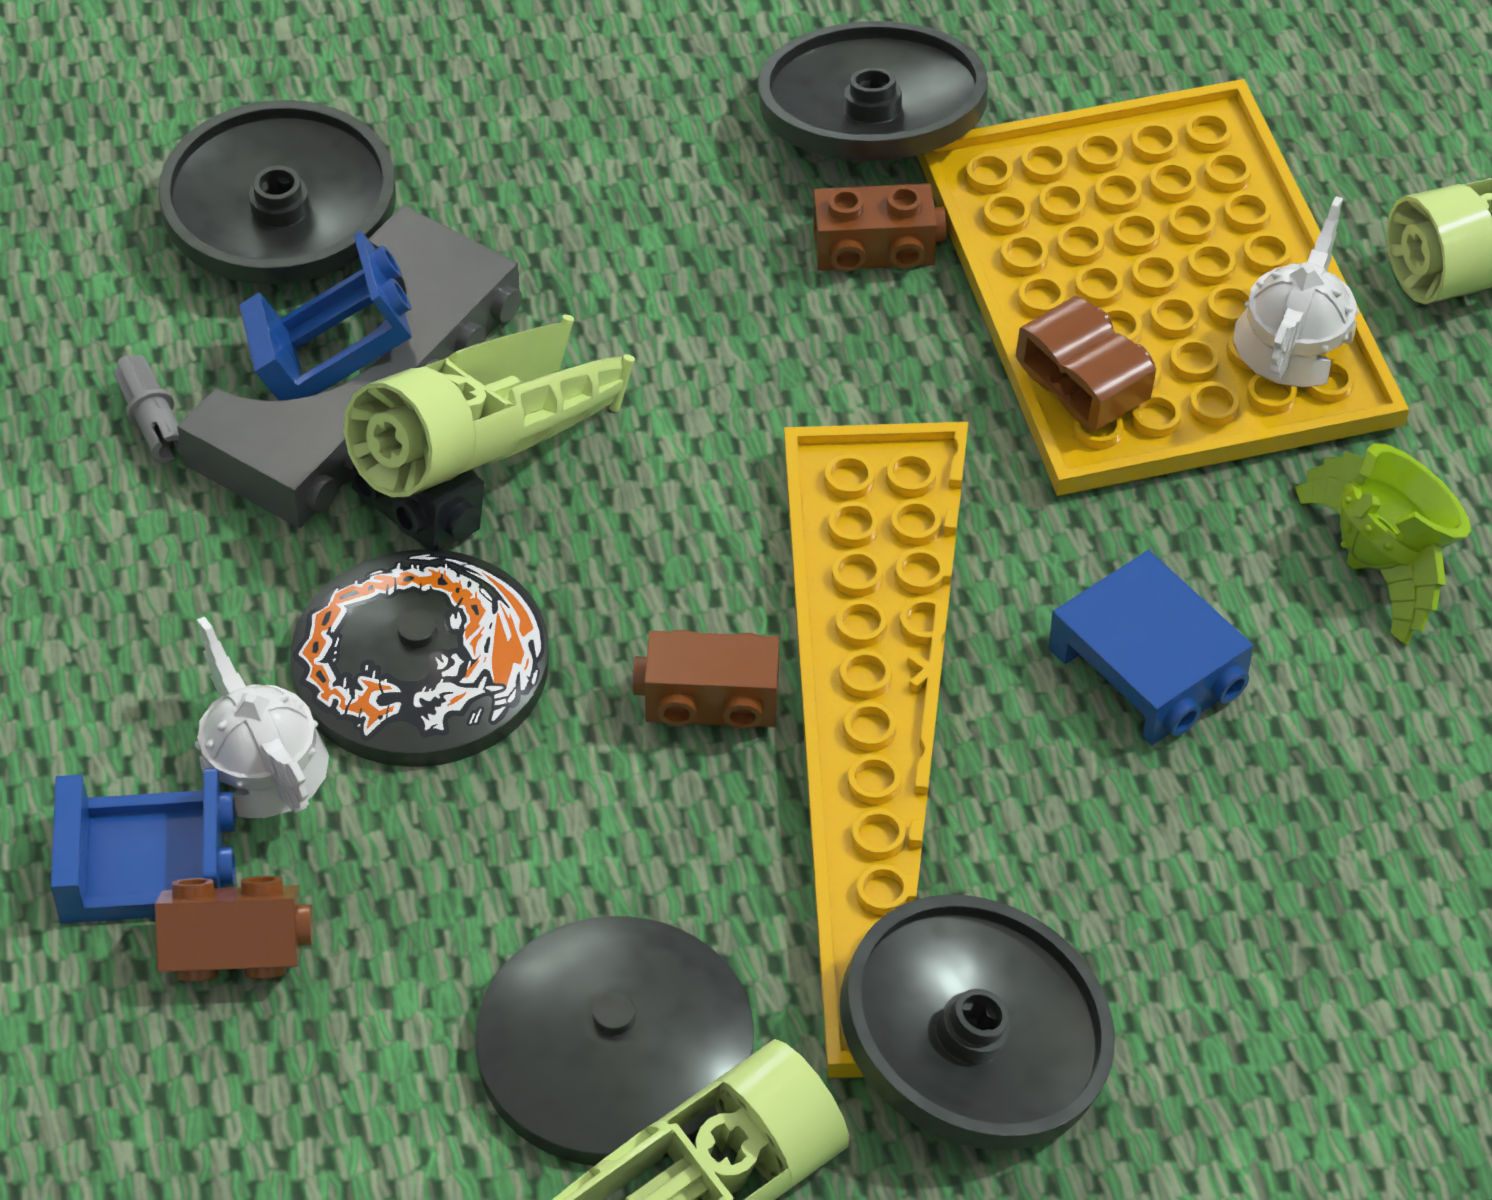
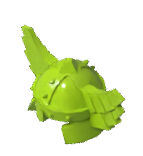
M1373 443L1367 448L1365 457L1344 451L1342 457L1324 458L1323 465L1307 470L1306 483L1295 486L1300 504L1325 505L1340 514L1341 547L1348 551L1346 564L1353 569L1370 568L1371 570L1381 571L1388 584L1390 601L1392 603L1393 620L1390 633L1402 643L1409 645L1413 631L1423 632L1431 610L1437 611L1440 587L1446 586L1442 548L1458 542L1469 535L1471 532L1469 516L1458 498L1440 478L1406 452L1388 444Z

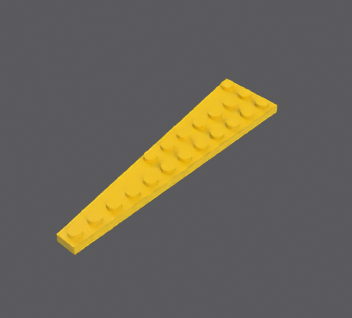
M968 422L784 427V452L827 1079L864 1077L850 1053L841 1023L840 994L848 964L865 934L878 920L895 908L917 898Z

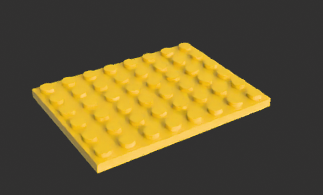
M1245 79L970 130L953 143L931 152L917 155L928 183H931L932 194L937 206L944 207L947 231L1057 496L1406 426L1409 408L1360 310L1359 314L1355 315L1357 325L1351 345L1343 343V345L1326 354H1319L1331 360L1327 384L1309 387L1277 384L1256 374L1239 357L1233 341L1235 322L1246 309L1244 305L1245 302H1249L1253 284L1257 282L1260 276L1275 268L1292 263L1302 264L1303 262H1308L1312 249L1314 250L1318 236L1321 234ZM1332 255L1327 271L1336 275L1346 284ZM1074 296L1083 298L1094 307H1099L1105 311L1113 324L1115 333L1127 337L1135 344L1142 345L1151 355L1156 368L1151 399L1097 431H1093L1078 422L1065 409L1056 394L1037 384L1015 357L1020 327Z

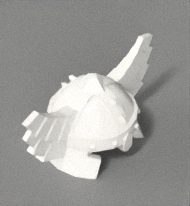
M1336 196L1331 204L1328 218L1325 219L1322 232L1318 236L1308 262H1303L1302 264L1292 263L1278 267L1260 276L1251 288L1249 302H1245L1244 305L1245 311L1235 322L1233 341L1239 357L1256 374L1277 384L1298 387L1327 384L1331 360L1319 354H1326L1343 345V343L1351 345L1357 325L1355 315L1359 314V309L1356 308L1357 303L1351 289L1340 278L1327 271L1332 258L1331 251L1337 234L1336 229L1343 198Z
M205 617L197 619L201 630L199 633L205 647L203 653L212 673L210 677L220 696L219 699L212 702L201 720H199L198 741L194 745L201 752L199 759L203 773L204 769H218L221 782L238 788L234 793L238 817L267 818L289 811L297 813L307 808V805H310L308 799L313 797L326 778L329 760L323 736L316 730L318 723L313 720L309 707L295 693L278 686H246L239 673H236L229 656H226L211 624Z

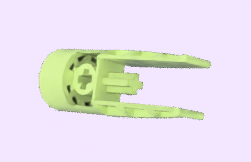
M1492 178L1407 195L1395 202L1389 213L1386 231L1388 254L1393 272L1402 289L1414 301L1429 304L1492 288Z
M563 315L561 323L525 330L458 350L445 359L420 368H410L374 381L355 392L345 410L344 436L348 454L359 475L374 490L390 497L411 496L449 481L461 473L489 462L501 461L575 426L608 406L610 411L618 412L635 358L631 355L610 357L559 371L574 322V317L571 315Z
M774 1039L664 1117L636 1134L552 1200H604L663 1159L665 1153H668L675 1163L627 1196L625 1200H698L699 1198L703 1200H733L731 1194L739 1191L745 1185L754 1167L769 1182L744 1200H775L848 1148L849 1132L838 1105L819 1075L787 1043ZM715 1104L718 1114L708 1118L700 1127L693 1145L681 1127ZM715 1144H717L721 1153L728 1146L737 1152L733 1165H731L727 1156L720 1163L711 1157Z

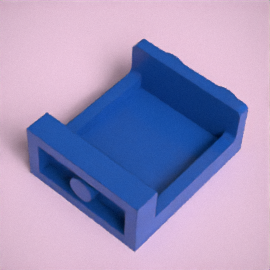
M1147 550L1053 610L1048 649L1065 665L1081 655L1144 715L1143 738L1152 746L1170 733L1174 736L1182 735L1196 723L1203 711L1218 701L1222 704H1227L1243 692L1249 682L1248 672L1253 644L1150 550Z
M204 769V790L90 798L87 795L83 774L56 776L51 890L60 924L155 917L154 904L163 890H172V882L177 880L207 878L213 880L214 888L235 887L236 867L233 847H224V832L236 831L235 798L233 792H222L218 769Z

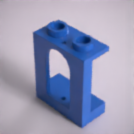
M362 231L354 234V239L363 269L286 316L280 318L260 292L239 304L254 371L279 401L317 395L412 338L405 314L412 309L405 292L396 281V279L402 276L401 270L390 251L384 245L375 249ZM373 303L386 318L376 330L305 374H302L297 348Z

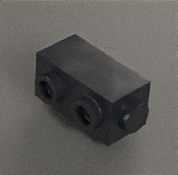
M353 464L351 475L352 489L365 502L372 504L393 521L404 534L414 538L426 549L431 551L441 550L457 541L468 538L474 532L480 530L484 481L473 470L461 473L449 481L408 497H390L374 490L359 475Z

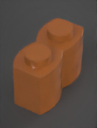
M1074 296L1020 327L1015 355L1018 362L1037 384L1055 393L1065 409L1085 427L1097 431L1151 399L1156 368L1149 352L1142 345L1135 344L1127 337L1115 333L1113 324L1106 312L1099 307H1094L1083 298Z

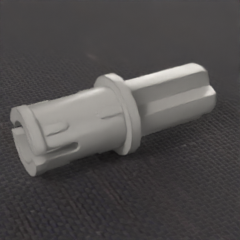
M140 354L131 358L127 355L121 357L118 360L119 366L114 370V376L128 403L126 408L128 419L132 424L140 427L150 448L151 456L155 461L165 463L176 459L168 443L169 441H173L178 453L182 456L177 430L179 424L172 412L174 400L170 392L160 388L145 357Z

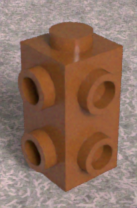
M931 183L814 189L813 235L817 270L853 271L859 268H912L920 265H934L936 242L946 241V216L944 207H934Z
M688 630L649 631L647 657L635 656L633 670V695L645 696L646 722H663L673 726L707 724L730 725L739 729L753 727L776 728L779 636H762L754 633H695Z
M279 876L244 878L241 880V887L214 888L213 880L207 878L177 880L172 882V890H163L154 904L158 972L176 971V978L178 980L202 981L213 979L218 976V970L245 969V976L249 978L280 977L287 973L286 967H297L302 955V946H313L314 919L312 904L300 905V885L283 886L282 877Z

